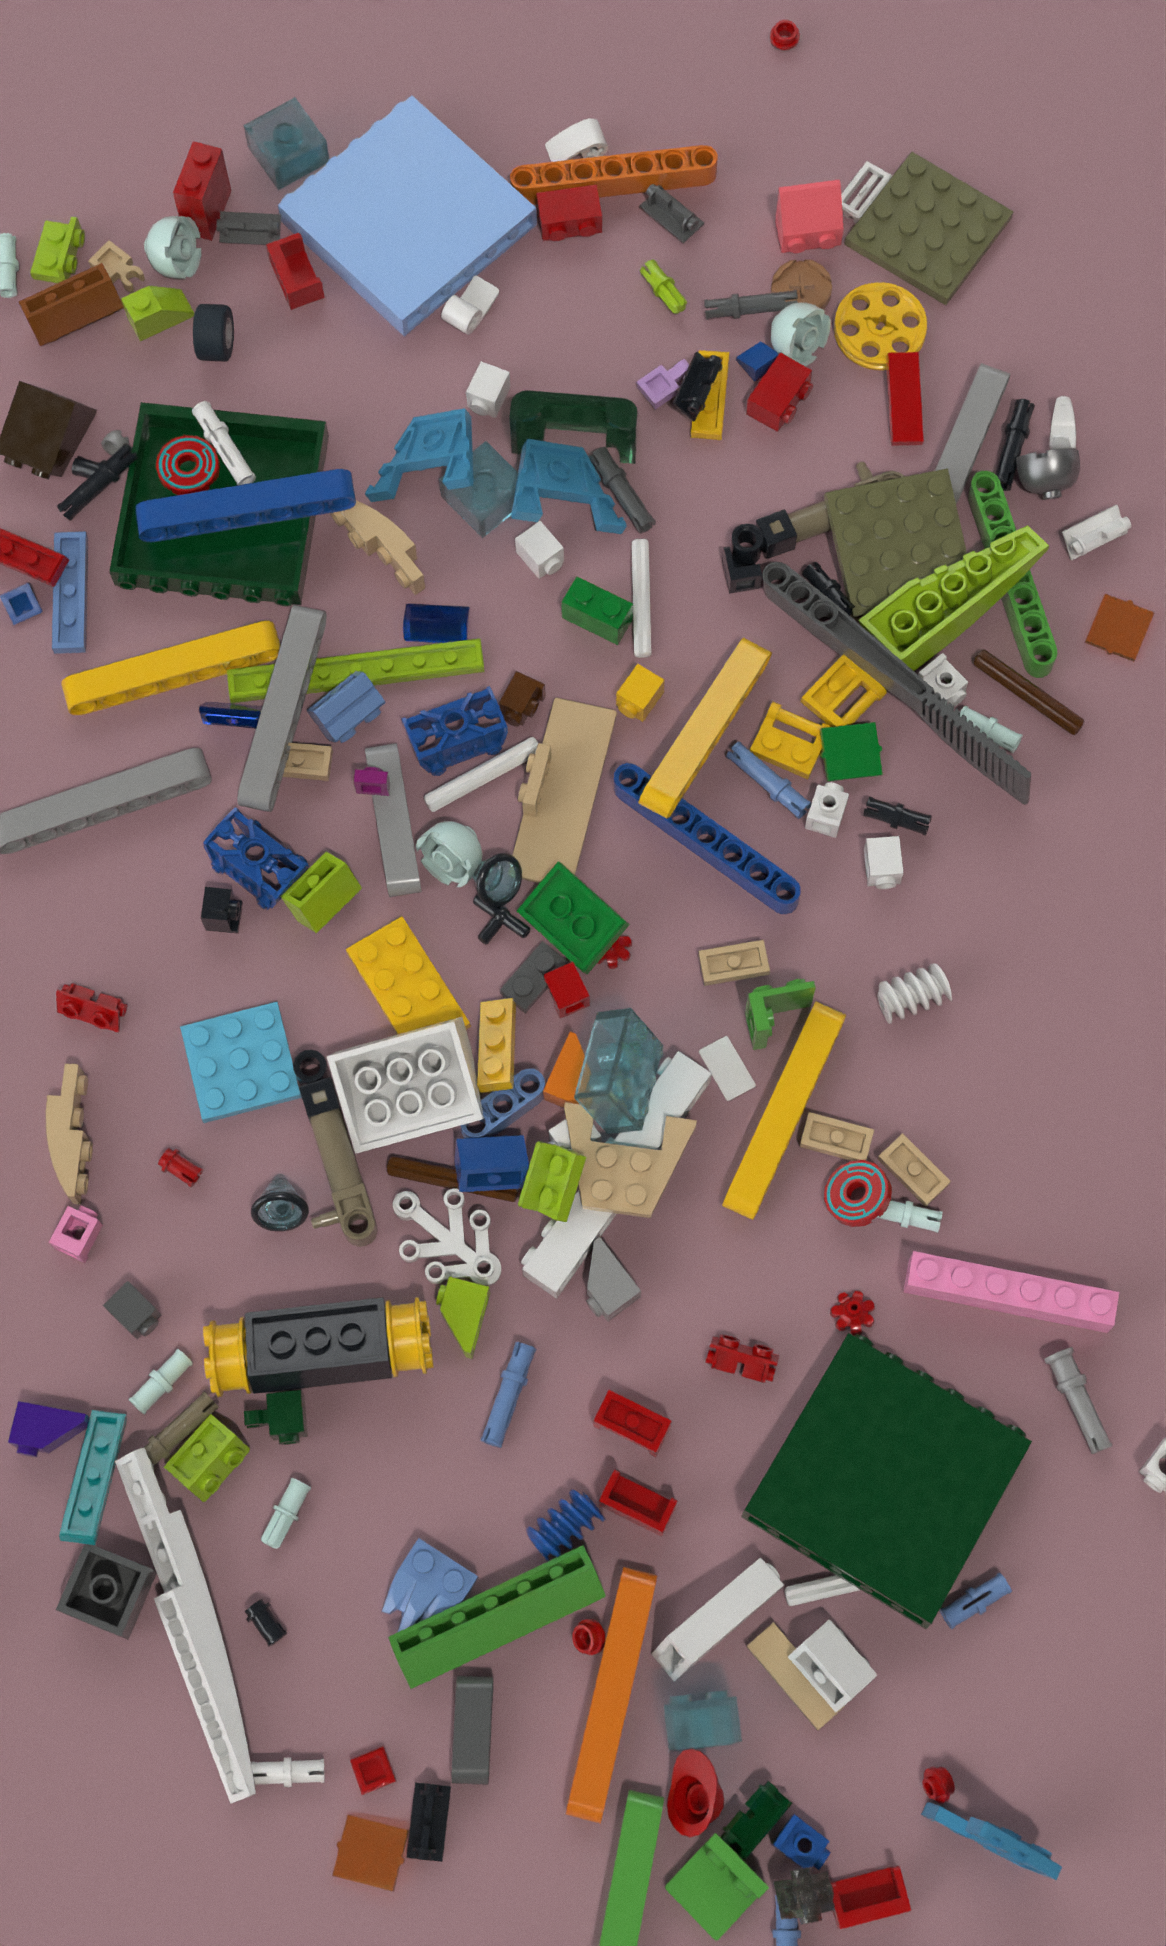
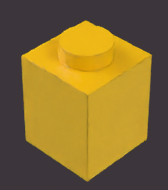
M637 664L617 691L616 706L626 717L631 719L637 718L643 722L663 695L665 680Z

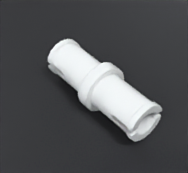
M286 1757L284 1761L251 1762L254 1785L284 1784V1787H292V1783H324V1759L292 1761L291 1757Z

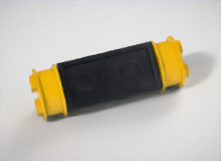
M384 1297L248 1312L245 1313V1317H240L239 1323L217 1325L215 1320H211L209 1325L203 1326L204 1344L209 1349V1357L204 1358L206 1379H210L211 1392L216 1393L217 1397H222L224 1391L245 1389L247 1394H252V1392L253 1394L390 1379L392 1378V1373L393 1377H398L399 1371L421 1369L423 1374H427V1369L434 1368L433 1352L430 1346L431 1327L426 1301H420L419 1297H415L414 1303L392 1305L390 1300H388L385 1305Z

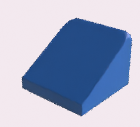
M760 341L737 356L736 361L755 382L766 374L779 354Z
M28 582L0 594V599L13 625L42 613Z

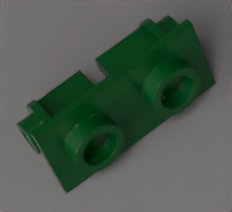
M769 1781L764 1786L759 1784V1788L745 1803L749 1810L745 1814L739 1810L727 1826L722 1828L724 1833L720 1838L744 1860H746L793 1804Z

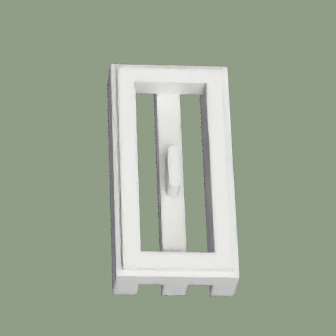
M866 161L841 194L843 216L848 219L852 217L854 218L853 222L857 223L892 178V175ZM869 172H872L873 175L863 186V188L859 191V193L851 202V204H845L851 197V195L855 192V190L858 188V186L861 184V182L864 180V178L867 176V174ZM882 178L878 185L875 187V189L872 191V193L869 195V197L865 200V202L857 211L856 208L858 207V205L862 202V200L865 198V196L868 194V192L871 190L874 184L878 181V179Z

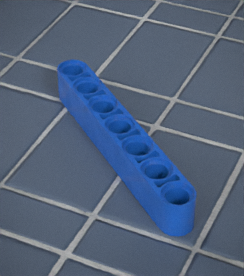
M335 469L147 500L137 504L135 510L139 538L145 542H158L345 511L356 505L352 473L345 469Z
M632 763L622 764L616 769L614 773V792L622 802L775 912L789 914L796 910L799 904L801 887L795 878L683 798L668 819L642 806L638 802L652 776ZM628 778L633 779L636 784L631 787H625L620 782ZM680 815L686 817L688 822L676 824L672 819ZM703 834H709L715 840L710 843H703L698 837ZM728 853H735L741 859L736 862H729L724 856ZM753 872H762L767 878L763 881H756L750 875ZM785 890L790 892L793 898L782 900L777 896V893Z

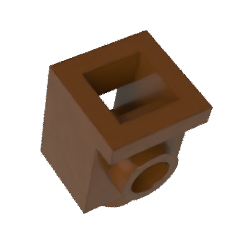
M516 671L499 701V707L505 722L518 727L519 725H524L527 717L532 718L538 709L539 702H543L546 697L545 684Z

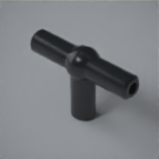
M478 894L475 896L473 904L492 917L478 935V940L483 944H489L503 925L521 938H526L529 935L530 927L511 915L507 908L487 906L481 901Z

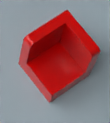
M574 962L544 974V980L554 999V1008L560 1019L590 1006V995Z

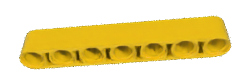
M261 621L76 673L64 678L61 681V686L69 713L71 715H84L226 675L229 669L253 667L277 659L281 644L275 624L271 621Z
M744 637L741 639L645 786L640 796L639 804L666 819L672 815L762 675L772 652Z
M817 1001L814 1003L722 1204L723 1207L754 1220L847 1016L846 1014Z

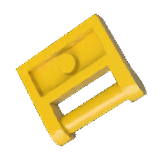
M843 654L802 696L801 703L832 727L853 725L876 700L880 701L887 694V691L880 683ZM860 686L864 687L867 692L842 718L835 714V711Z
M773 701L750 751L763 761L809 779L823 750L820 729L832 726L826 723L822 725L782 709L781 704ZM776 720L815 736L814 743L812 744L773 727Z

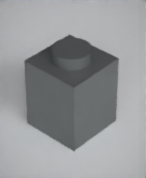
M128 1281L103 1305L136 1339L141 1335L144 1337L148 1336L159 1324L157 1319L161 1316L160 1312Z

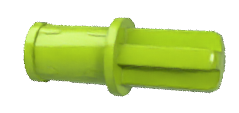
M656 260L647 261L645 265L649 270L647 271L642 266L640 273L653 287V294L656 297H661L674 314L683 312L686 309L687 300L675 287V280L672 277H667Z

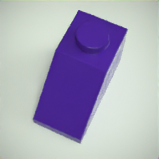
M18 1401L8 1443L17 1448V1454L29 1457H37L38 1452L49 1454L87 1429L90 1417L84 1413Z

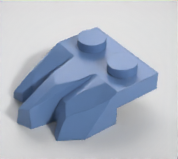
M418 1538L392 1581L382 1612L392 1614L396 1610L401 1611L402 1619L397 1632L402 1631L463 1602L479 1577Z

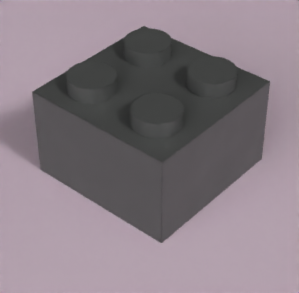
M84 1544L56 1610L129 1640L157 1572L97 1546Z

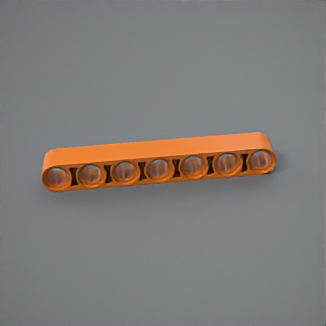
M698 145L520 165L515 167L510 173V184L533 205H537L536 193L596 184L599 198L645 193L652 184L656 186L661 185L664 190L706 186L716 179L718 154L711 146Z
M623 1567L565 1815L601 1824L658 1575Z

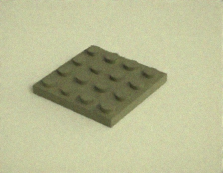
M911 152L845 237L844 245L942 304L947 305L1010 222L1014 211Z
M948 468L830 491L824 494L846 597L855 605V608L852 609L851 618L865 616L907 582L917 577L919 580L934 573V569L944 564L948 567L962 560L963 556L967 554Z

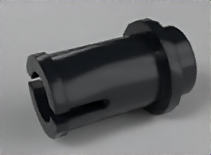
M77 456L72 464V474L89 478L99 468V462Z
M260 1599L245 1610L248 1616L246 1621L254 1624L266 1641L267 1646L270 1647L287 1634V1631L283 1629L270 1611L269 1607L271 1604L269 1602L265 1604L263 1599Z

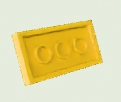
M403 916L345 949L397 1035L459 1017L463 1018L466 1030L471 1027L467 1017Z

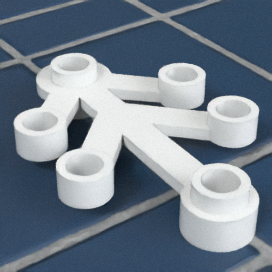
M450 1189L444 1195V1203L449 1213L450 1231L421 1208L416 1194L410 1191H403L396 1195L393 1200V1209L396 1216L405 1221L413 1219L440 1241L417 1244L413 1240L404 1241L400 1245L399 1253L405 1262L412 1263L418 1260V1258L457 1255L466 1263L445 1267L440 1262L429 1263L425 1269V1275L430 1283L440 1284L444 1280H448L449 1277L457 1279L470 1278L473 1283L490 1286L499 1279L501 1264L499 1259L491 1254L489 1250L488 1228L491 1221L486 1211L476 1210L470 1216V1225L475 1230V1253L464 1241L462 1207L464 1206L465 1199L463 1193L459 1192V1189ZM451 1195H458L461 1198L457 1205L448 1203V1198ZM410 1199L413 1202L412 1207L407 1210L400 1207L401 1201ZM477 1216H484L487 1221L483 1226H476L474 1219ZM408 1246L416 1248V1253L412 1257H407L403 1254L404 1249ZM481 1263H487L491 1269L488 1273L481 1274L478 1271V1266ZM432 1268H440L442 1275L439 1278H432L429 1275Z

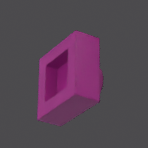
M366 767L364 770L355 769L354 786L356 794L389 796L390 780L388 772H383L382 769L376 767Z

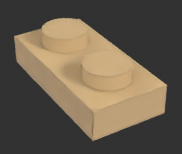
M288 743V746H291L283 777L329 781L333 756L332 746Z
M764 940L698 951L704 986L770 974Z
M809 1112L800 1147L850 1161L867 1160L874 1129Z
M903 1133L878 1156V1160L925 1207L951 1182Z

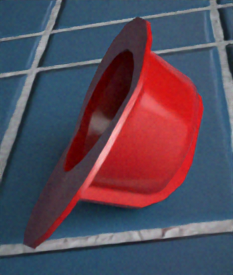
M688 1749L682 1751L676 1759L671 1788L668 1794L667 1811L669 1820L676 1831L687 1837H695L701 1835L708 1828L709 1824L720 1816L725 1799L723 1790L717 1781L715 1768L709 1758L699 1750Z

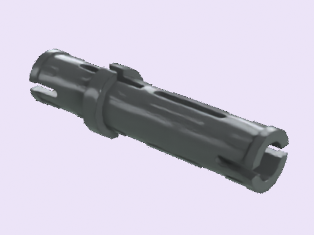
M797 289L740 297L739 294H732L731 298L705 299L706 309L718 307V309L705 310L706 320L734 316V319L741 318V315L782 311L790 304L798 303L797 300L785 302V300L798 299Z
M601 447L594 451V455H591L589 459L603 477L602 482L605 487L610 488L639 533L642 534L650 530L652 525L656 524V521L649 514L645 505L629 484L625 470L622 467L619 468L606 447Z

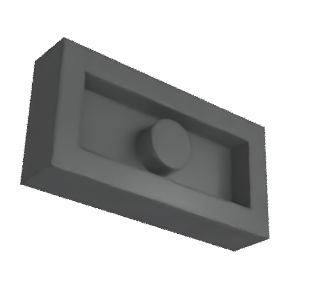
M542 941L500 989V994L506 999L513 998L516 1007L526 1014L548 989L544 980V974L568 964V961Z

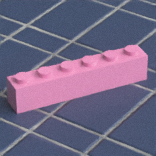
M913 1251L909 1259L903 1293L1108 1333L1114 1327L1119 1292L915 1251Z

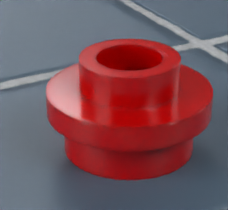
M790 20L777 22L770 32L771 43L781 50L794 48L800 39V32L797 26Z
M588 1618L580 1621L572 1633L573 1644L581 1653L595 1655L600 1653L605 1646V1632L601 1624L595 1619Z
M932 1766L924 1771L922 1786L926 1795L941 1804L948 1801L950 1795L955 1792L954 1780L949 1771L942 1766L938 1768Z

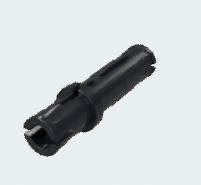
M1017 399L1015 401L1010 424H1006L1004 431L1006 434L1005 442L995 473L1000 480L1003 491L1011 490L1017 468L1016 458L1021 455L1023 443L1029 437L1030 429L1028 427L1035 404L1033 402L1030 403V400Z
M124 443L107 461L102 460L98 464L99 468L64 501L57 505L60 512L66 511L63 514L64 517L71 521L111 482L116 483L120 479L119 475L135 460L139 459L136 452H130L133 448L129 444Z

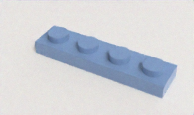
M86 532L54 533V551L65 555L69 562L55 587H53L52 650L54 654L86 653L88 536Z

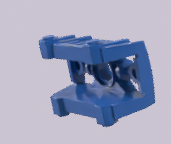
M490 686L474 694L471 692L467 693V696L432 710L425 711L424 709L420 711V714L408 719L405 717L401 719L419 765L428 773L431 772L432 776H440L446 772L448 767L482 754H498L502 750V745L508 734L507 724ZM483 716L487 719L499 718L500 723L487 728L475 725L479 723L478 718ZM460 719L464 721L463 726L458 730H450L446 727V724ZM433 735L436 739L442 737L436 747L419 752L418 747L426 743L427 737Z
M235 807L203 842L204 849L212 861L211 866L216 873L222 875L225 873L257 898V904L262 909H272L280 901V896L310 866L303 856L294 855L289 848H284L263 831L262 825L258 821L248 820ZM232 819L243 832L239 836L235 833L231 823ZM217 837L224 840L232 839L234 841L233 847L237 850H224L213 840ZM259 846L265 850L263 858L258 861L249 860L246 855L251 847ZM275 858H277L279 861H281V862H282L284 865H286L288 868H281V869H280V868L277 866V865H278V861H277ZM261 869L268 874L271 872L276 874L277 880L281 885L278 891L263 881Z

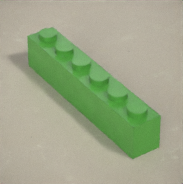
M582 1545L389 1636L388 1639L408 1685L412 1689L605 1598L606 1595L595 1568Z

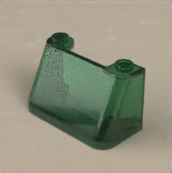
M531 390L521 391L512 398L509 414L512 454L521 455L522 446L527 439L544 441L546 429L605 433L607 434L606 448L614 447L618 451L620 463L636 464L640 414L636 405L629 399Z

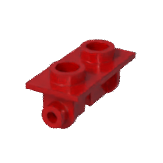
M75 983L70 985L64 984L62 990L57 989V1013L63 1014L70 1019H78L93 1024L100 1029H108L119 1033V1016L124 1017L128 1005L124 1004L122 999L101 993L96 1002L92 1001L95 991Z
M722 1334L719 1338L712 1337L710 1347L715 1348L716 1351L709 1350L705 1362L711 1364L712 1369L735 1375L739 1362L745 1364L741 1377L765 1383V1380L773 1381L776 1368L769 1366L770 1364L777 1366L779 1355L774 1354L772 1348L761 1344H754L753 1347L739 1344L740 1340L730 1335Z

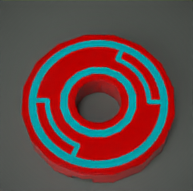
M184 435L174 438L165 444L157 455L156 470L160 482L165 488L171 490L176 495L207 491L209 486L219 476L220 463L215 448L207 440L198 436ZM186 461L196 463V467L192 471L184 472L180 470L181 464Z
M866 1160L850 1161L839 1166L830 1175L824 1188V1202L829 1213L838 1222L850 1227L866 1226L872 1223L871 1220L877 1216L881 1217L886 1212L892 1197V1186L886 1173L875 1163ZM865 1187V1194L861 1199L851 1200V1194L856 1188Z

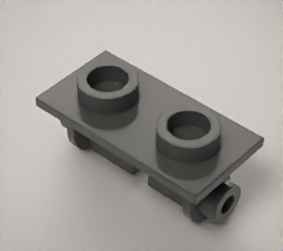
M652 184L648 187L646 194L649 197L640 205V208L682 243H685L704 225V222L695 213L682 205L664 190L661 185L656 186Z
M220 211V219H217V231L220 232L219 243L266 245L279 240L281 214Z

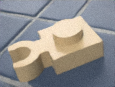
M110 240L88 260L91 268L103 263L112 282L114 283L119 278L124 289L128 292L134 291L133 284L129 281L130 278L136 277L142 282L145 280L143 271L137 266H131L133 265L132 258Z

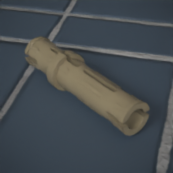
M205 1391L158 1435L154 1436L152 1434L147 1439L149 1443L143 1448H145L153 1466L162 1458L165 1460L171 1456L169 1452L219 1408Z

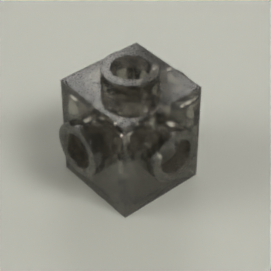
M812 1867L791 1870V1878L774 1881L781 1920L800 1918L801 1925L822 1921L821 1913L835 1910L833 1902L834 1890L827 1872L813 1873Z

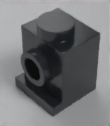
M205 887L200 918L206 931L239 933L243 902L235 900L231 889Z

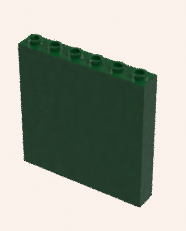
M141 402L132 446V453L136 452L139 459L135 460L128 468L109 569L114 585L125 590L145 588L155 593H166L167 591L180 592L190 597L201 594L211 595L219 600L239 598L249 603L267 601L284 607L291 606L292 604L301 605L316 515L158 542H145L139 538L136 505L147 500L177 496L161 484L156 470L157 455L162 447L170 440L184 435L198 436L206 440L204 437L205 431L192 414L193 407ZM214 410L219 420L227 425L229 436L251 471L255 474L256 479L253 483L323 472L329 439L326 421ZM216 451L220 463L219 476L209 486L208 490L237 486L235 479ZM186 461L181 464L180 470L184 472L192 471L196 467V463Z
M848 1333L741 1517L917 1625L927 1629L934 1621L1032 1441L1026 1438V1433L1020 1428L1011 1424L1005 1426L995 1420V1415L988 1409L981 1406L975 1408L965 1402L964 1396L950 1388L945 1390L934 1384V1379L927 1373L920 1370L914 1372L903 1365V1360L890 1352L884 1354L873 1347L874 1344L866 1337L859 1334L853 1336Z

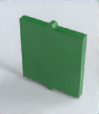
M876 722L820 729L823 749L820 757L824 759L827 782L883 775L880 757L882 746L878 743Z

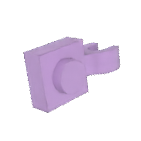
M683 359L668 371L660 365L638 380L637 388L656 410L677 395L680 388L679 385H681L689 364Z

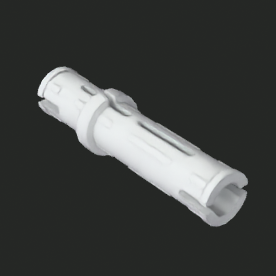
M203 401L198 403L192 409V414L205 431V439L213 444L235 479L237 486L253 483L256 476L229 436L227 425L219 420L209 402Z

